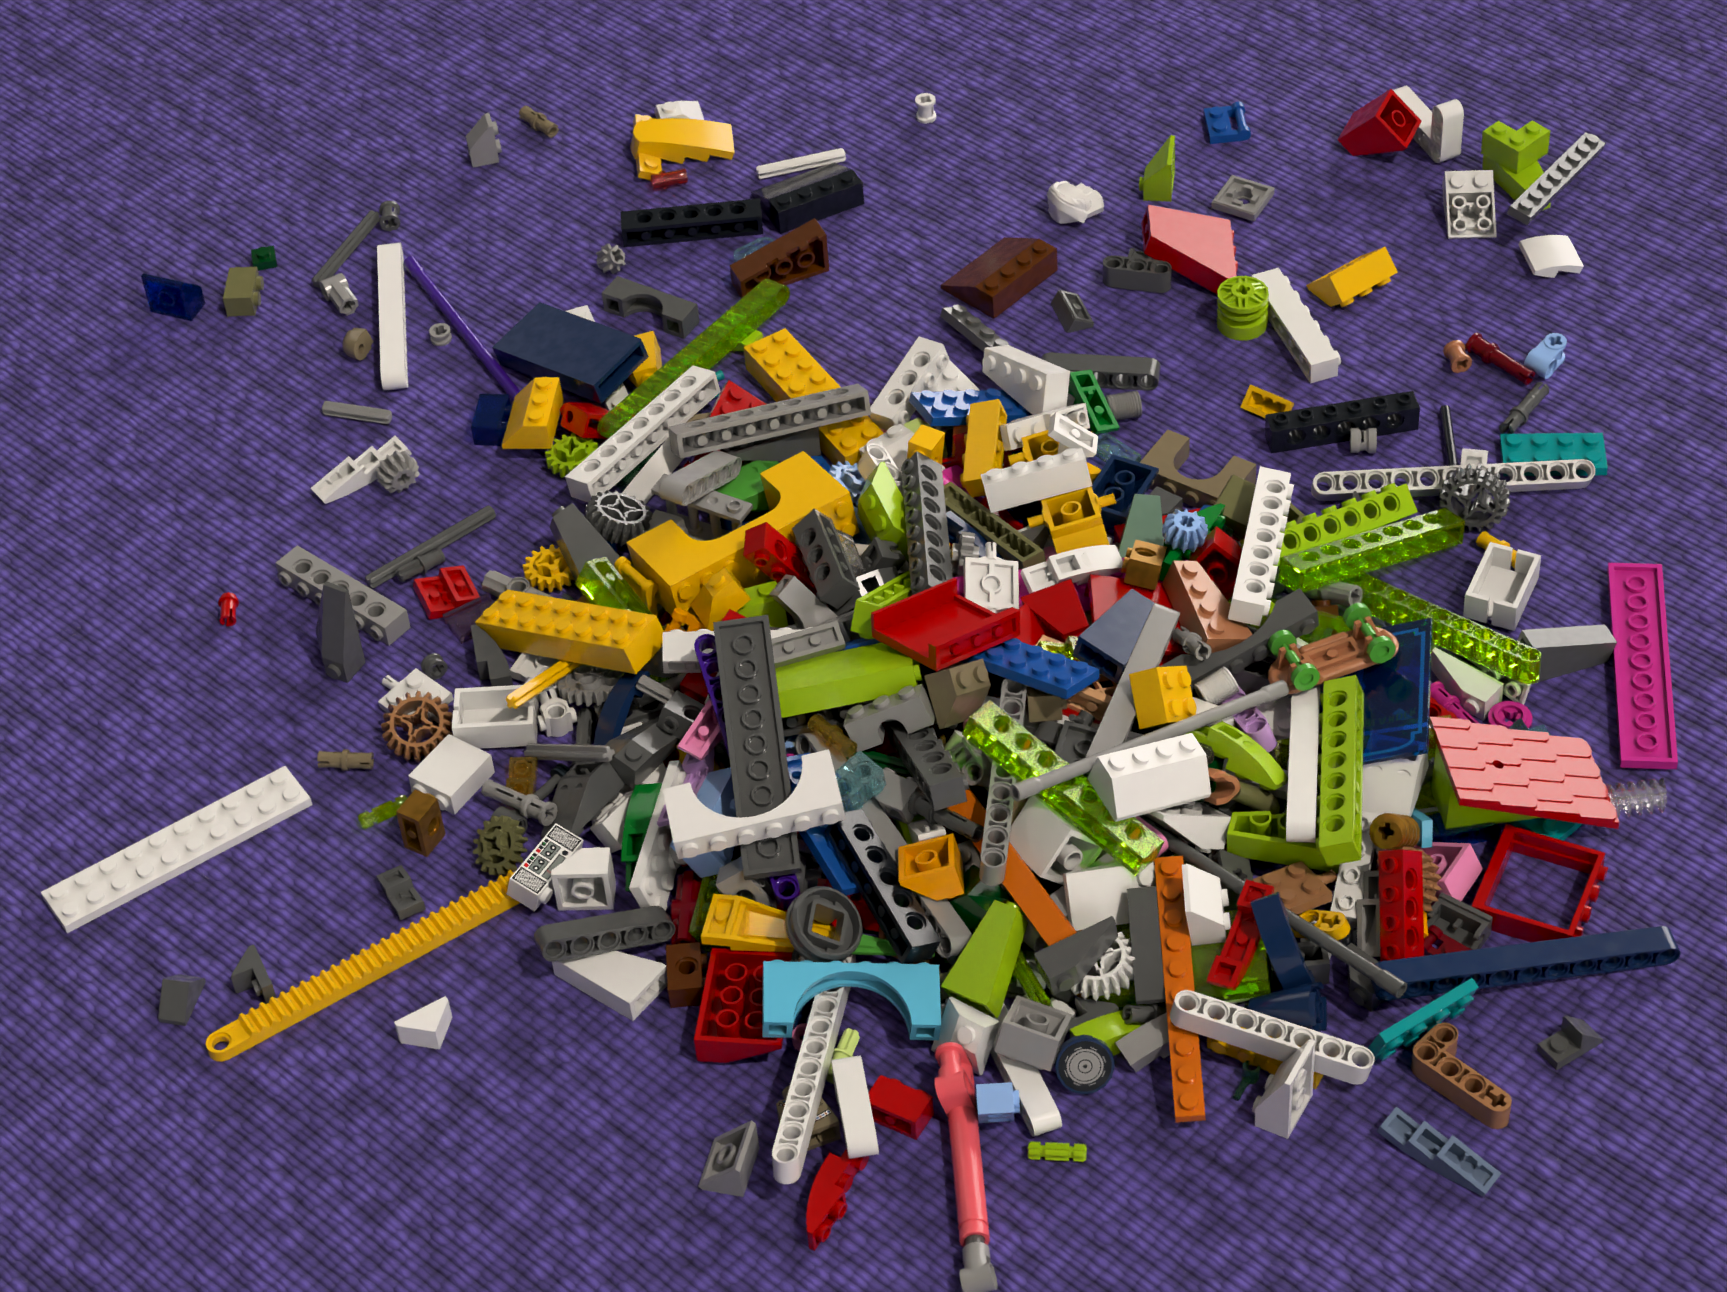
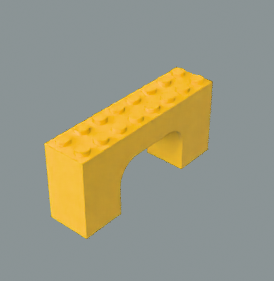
M802 451L760 473L770 512L720 538L708 541L695 540L689 537L670 519L626 543L634 568L646 579L653 580L658 585V590L655 593L658 603L670 615H672L674 608H680L698 617L690 605L703 585L724 567L734 574L743 588L763 584L771 579L743 556L745 530L767 522L798 547L795 543L796 537L792 528L815 508L832 519L841 542L858 534L859 528L850 492L807 453Z

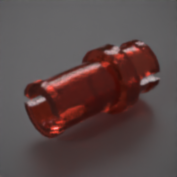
M685 168L671 172L659 171V174L650 176L653 189L661 187L662 189H668V186L688 182Z

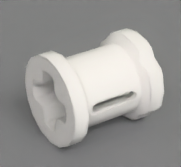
M922 93L916 96L915 104L918 106L916 118L918 122L927 124L935 121L936 113L933 105L936 102L934 95Z

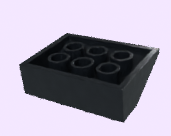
M835 162L751 192V196L754 199L760 198L761 209L780 234L796 229L814 218L818 221L864 204L863 182L853 169Z

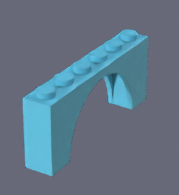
M783 960L763 961L762 1037L792 1038L795 1019L799 1011L810 999L829 989L850 986L871 990L889 1000L903 1016L908 1028L909 1040H939L941 1030L939 965L925 962L918 964L890 962L884 964L868 961L859 963H843L841 961L813 962L810 960H803L801 962H784Z

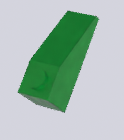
M1092 370L1070 372L1068 393L1075 398L1073 405L1086 403L1090 429L1095 434L1118 431L1120 427Z

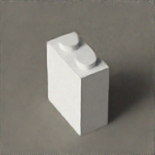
M448 734L408 777L411 792L418 790L425 794H432L438 799L440 810H446L455 815L495 771L491 754Z

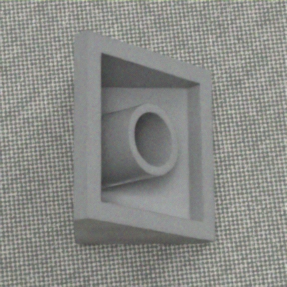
M751 1120L714 1138L698 1185L699 1188L706 1191L744 1197L759 1151L755 1122Z

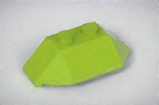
M880 462L865 482L858 499L857 515L871 542L875 537L880 538V540L894 542L898 544L896 550L901 551L906 560L909 561L904 498L885 462Z

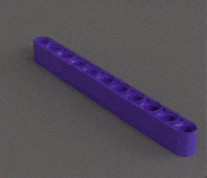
M703 634L695 640V653L729 756L723 701L718 700L722 696L720 676H710L714 672H719L715 636ZM705 649H713L710 653H702ZM796 874L768 877L776 903L781 909L787 910L791 902L801 894ZM785 890L794 891V893L788 897L781 895V893Z

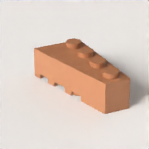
M1198 561L1172 562L1162 584L1173 609L1181 612L1179 617L1181 626L1201 636L1202 641L1211 647V653L1226 650L1253 635L1245 623L1228 619L1230 603Z

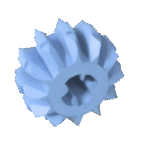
M1175 509L1172 514H1168L1162 526V536L1165 539V544L1172 545L1173 550L1179 548L1183 553L1186 549L1195 552L1196 548L1202 547L1205 542L1208 525L1205 524V517L1198 516L1197 511L1191 513L1187 509L1183 512Z

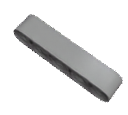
M719 450L713 451L665 477L660 485L659 497L663 500L687 506L735 479L741 470L742 460L738 456Z

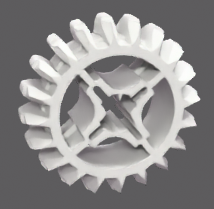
M1119 932L1118 938L1099 959L1101 968L1098 967L1096 962L1080 983L1071 988L1074 995L1081 993L1084 1000L1092 995L1095 1001L1098 1000L1099 996L1104 995L1108 1000L1113 992L1119 996L1120 988L1128 989L1129 981L1134 980L1133 960L1135 959L1132 956L1130 939H1125V935Z

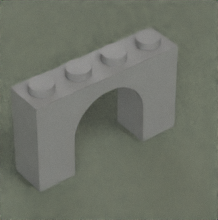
M786 574L769 594L792 616L797 628L816 627L820 623L838 617L795 576Z

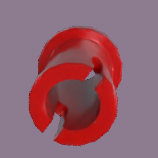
M227 592L222 594L218 600L220 606L219 622L224 625L226 618V626H233L236 624V608L239 605V600L235 594Z

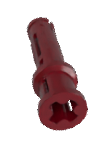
M1478 332L1468 339L1465 350L1468 353H1475L1486 364L1493 363L1525 385H1529L1533 379L1529 376L1535 377V372L1500 351L1498 344L1488 342Z

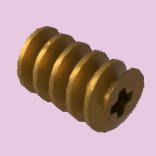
M1384 813L1378 815L1372 821L1369 835L1375 846L1381 849L1397 850L1402 849L1403 846L1413 848L1420 839V828L1418 823L1410 816Z

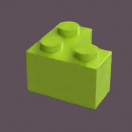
M1533 120L1517 131L1497 121L1482 133L1481 154L1518 174L1548 153L1550 130Z

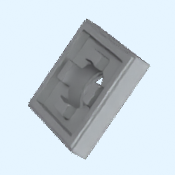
M1232 175L1213 199L1211 208L1255 221L1273 197L1275 188ZM1242 199L1248 200V201H1250V203H1248V204H1243V201H1241V200H1242Z

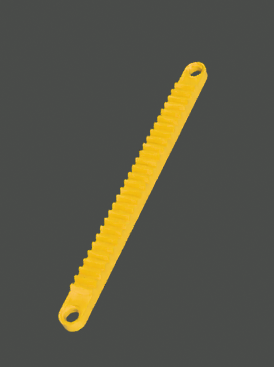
M509 870L507 876H498L496 882L490 880L486 887L479 886L477 892L471 890L468 897L460 896L458 902L451 901L447 908L441 906L438 913L432 911L428 918L421 917L419 923L411 922L408 929L402 927L398 934L391 933L389 939L381 938L378 945L372 943L368 950L361 949L359 955L351 954L348 961L342 959L338 966L331 965L329 971L321 970L318 977L312 975L308 982L302 980L299 987L291 986L288 993L282 991L278 998L272 996L269 999V1003L261 1002L258 1009L250 1008L246 1015L240 1013L237 1020L208 1036L206 1048L210 1058L218 1062L229 1060L520 904V902L507 895L509 879L515 872ZM225 1041L229 1043L225 1049H214V1046L219 1042Z

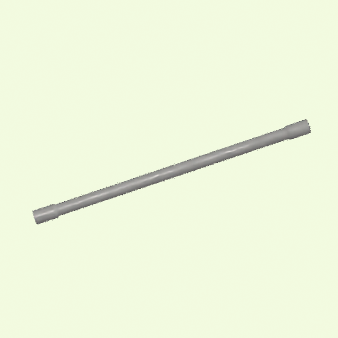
M1279 680L1260 688L1258 691L1038 777H1031L1010 786V794L1015 801L1023 800L1038 794L1044 789L1090 772L1098 756L1184 735L1260 704L1269 703L1289 694V687L1284 680Z

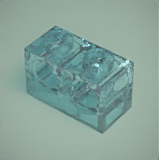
M861 751L857 752L835 771L840 796L847 795L841 797L844 812L862 809L868 800L873 796L879 795L886 786L883 769Z

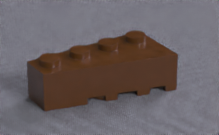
M815 218L729 265L732 285L741 299L744 300L830 271L826 233Z

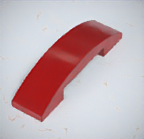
M1246 879L1236 904L1238 908L1237 914L1220 956L1216 955L1206 980L1207 983L1236 990L1250 966L1261 939L1251 901L1274 894V886Z

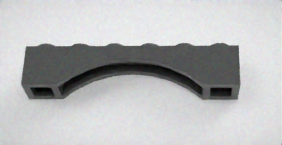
M1299 588L1276 601L1272 613L1265 623L1243 642L1226 650L1211 653L1208 659L1203 657L1202 661L1198 660L1194 655L1181 654L1159 667L1187 666L1191 676L1192 696L1195 698L1197 693L1194 684L1217 672L1220 668L1226 667L1231 674H1238L1246 666L1255 661L1265 659L1271 653L1268 641L1275 632L1289 630L1295 638L1314 631L1319 626L1317 610Z

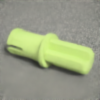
M850 1028L844 1030L837 1048L834 1049L831 1060L853 1057L854 1050L860 1039L857 1030ZM830 1063L826 1080L834 1084L832 1064Z

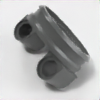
M826 886L809 888L791 902L786 912V932L794 947L791 962H801L803 960L813 962L843 961L858 948L861 942L863 926L860 914L854 903L846 895L834 888ZM835 919L837 920L834 939L812 932L813 920L829 925Z

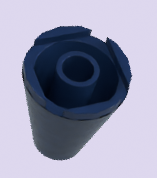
M1311 982L1250 998L1249 1004L1244 1006V1008L1318 1032L1327 1029L1326 997H1320L1319 989H1324L1321 982Z

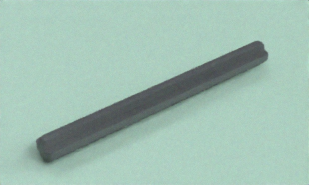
M490 505L483 507L365 576L367 585L371 589L376 588L395 577V571L399 567L413 561L415 556L425 555L437 547L443 549L495 519L494 509Z

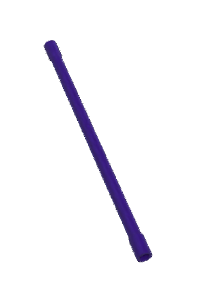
M414 256L407 257L403 262L404 267L419 282L512 401H514L515 396L520 392L518 387L426 274Z

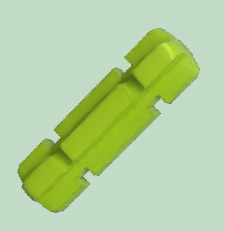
M1031 1141L1028 1144V1158L1040 1160L1041 1157H1045V1160L1069 1161V1158H1074L1073 1161L1084 1162L1087 1158V1147L1085 1144L1074 1143V1146H1070V1143L1045 1142V1145H1041V1142Z

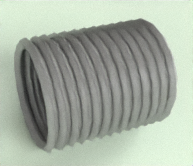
M1137 390L1106 395L1105 398L1116 420L1142 416L1141 398Z

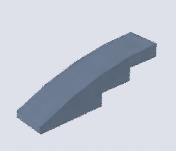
M1397 1106L1376 1131L1429 1169L1483 1197L1501 1175L1498 1170L1454 1135L1448 1140L1426 1121L1419 1125Z

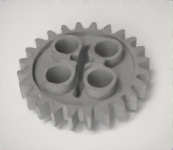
M583 664L557 681L559 695L563 700H568L569 704L576 702L577 706L586 703V706H590L592 703H596L599 706L602 702H606L611 690L626 672Z

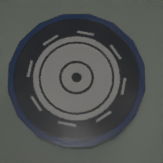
M1090 1035L1074 1036L1064 1042L1055 1060L1056 1074L1062 1085L1070 1091L1080 1094L1094 1093L1105 1087L1112 1078L1115 1067L1113 1054L1107 1044L1101 1039L1093 1038Z

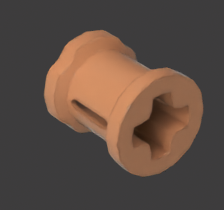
M1454 340L1445 345L1443 354L1450 360V367L1453 372H1465L1472 366V359L1466 354L1465 345L1462 341Z

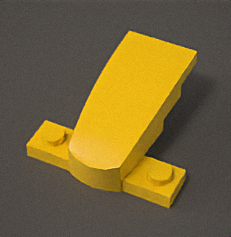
M637 114L634 116V130L630 149L633 157L636 159L638 178L660 182L662 177L661 159L683 164L685 157L708 162L710 155L731 160L733 158L734 144L731 124L698 119H657Z

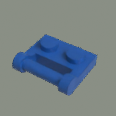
M1234 102L1231 106L1204 108L1203 116L1210 144L1245 141L1251 137V131L1246 124L1244 116L1245 107L1242 102ZM1229 117L1236 118L1237 130H1232Z

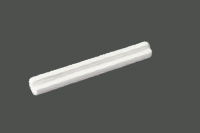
M839 148L756 167V173L759 179H766L825 166L833 162H844L846 155L844 149Z

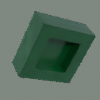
M274 245L251 250L253 267H257L258 271L278 267Z

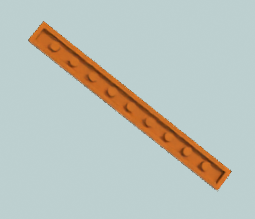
M1183 856L1154 858L1175 1122L1206 1121L1199 1035L1175 1026L1170 1019L1171 1008L1177 993L1182 990L1195 992L1190 934L1184 902L1182 864H1184Z

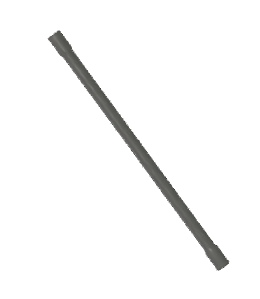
M1145 815L1139 816L1165 836L1170 851L1178 856H1183L1184 860L1198 869L1219 877L1223 885L1237 894H1241L1245 884L1244 880L1162 829ZM1285 907L1289 916V925L1293 930L1374 981L1377 986L1394 997L1400 998L1407 989L1406 982L1389 971L1376 966Z

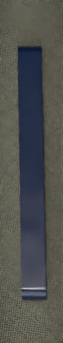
M1658 926L1375 963L1376 966L1389 971L1407 983V989L1400 998H1396L1380 988L1371 979L1370 981L1376 997L1382 1001L1444 994L1471 978L1479 986L1478 989L1668 965L1679 959L1681 952L1669 927Z

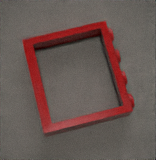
M1506 824L1474 898L1472 907L1493 917L1491 931L1527 942L1583 936L1584 928L1581 925L1583 922L1588 923L1592 912V907L1589 905L1591 901L1596 903L1600 892L1598 882H1604L1607 875L1608 867L1604 866L1606 853ZM1512 852L1590 874L1568 930L1489 907Z

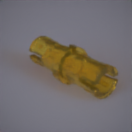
M815 714L810 718L808 728L819 735L824 744L834 747L846 758L847 756L851 757L856 752L857 743L843 734L839 726L831 725L820 714Z

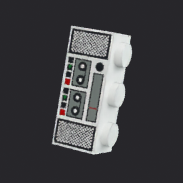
M555 823L511 876L507 895L533 911L541 903L546 904L553 894L551 870L579 851L583 846L584 840Z

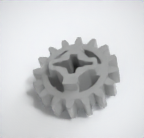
M961 531L959 543L952 544L950 557L952 575L954 577L963 576L965 557L979 558V547L974 546L975 533Z

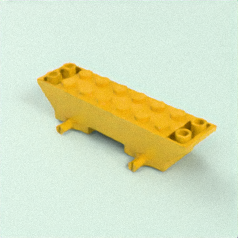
M1048 430L1022 437L1023 452L1008 455L1012 466L1017 462L1037 460L1043 455L1058 454L1059 442L1048 436ZM1091 486L1040 500L1042 514L1027 518L1030 529L1044 524L1048 527L1056 554L1084 547L1109 545L1101 517V508L1116 504L1113 493L1098 498L1093 493Z

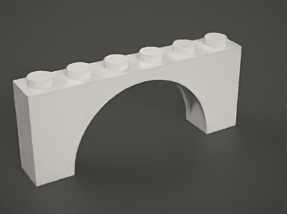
M829 749L802 755V773L793 793L778 807L757 816L729 817L710 810L698 800L690 782L662 789L678 860L693 858L712 851H722L725 848L741 844L746 845L754 841L776 838L783 834L805 831L812 827L846 820Z

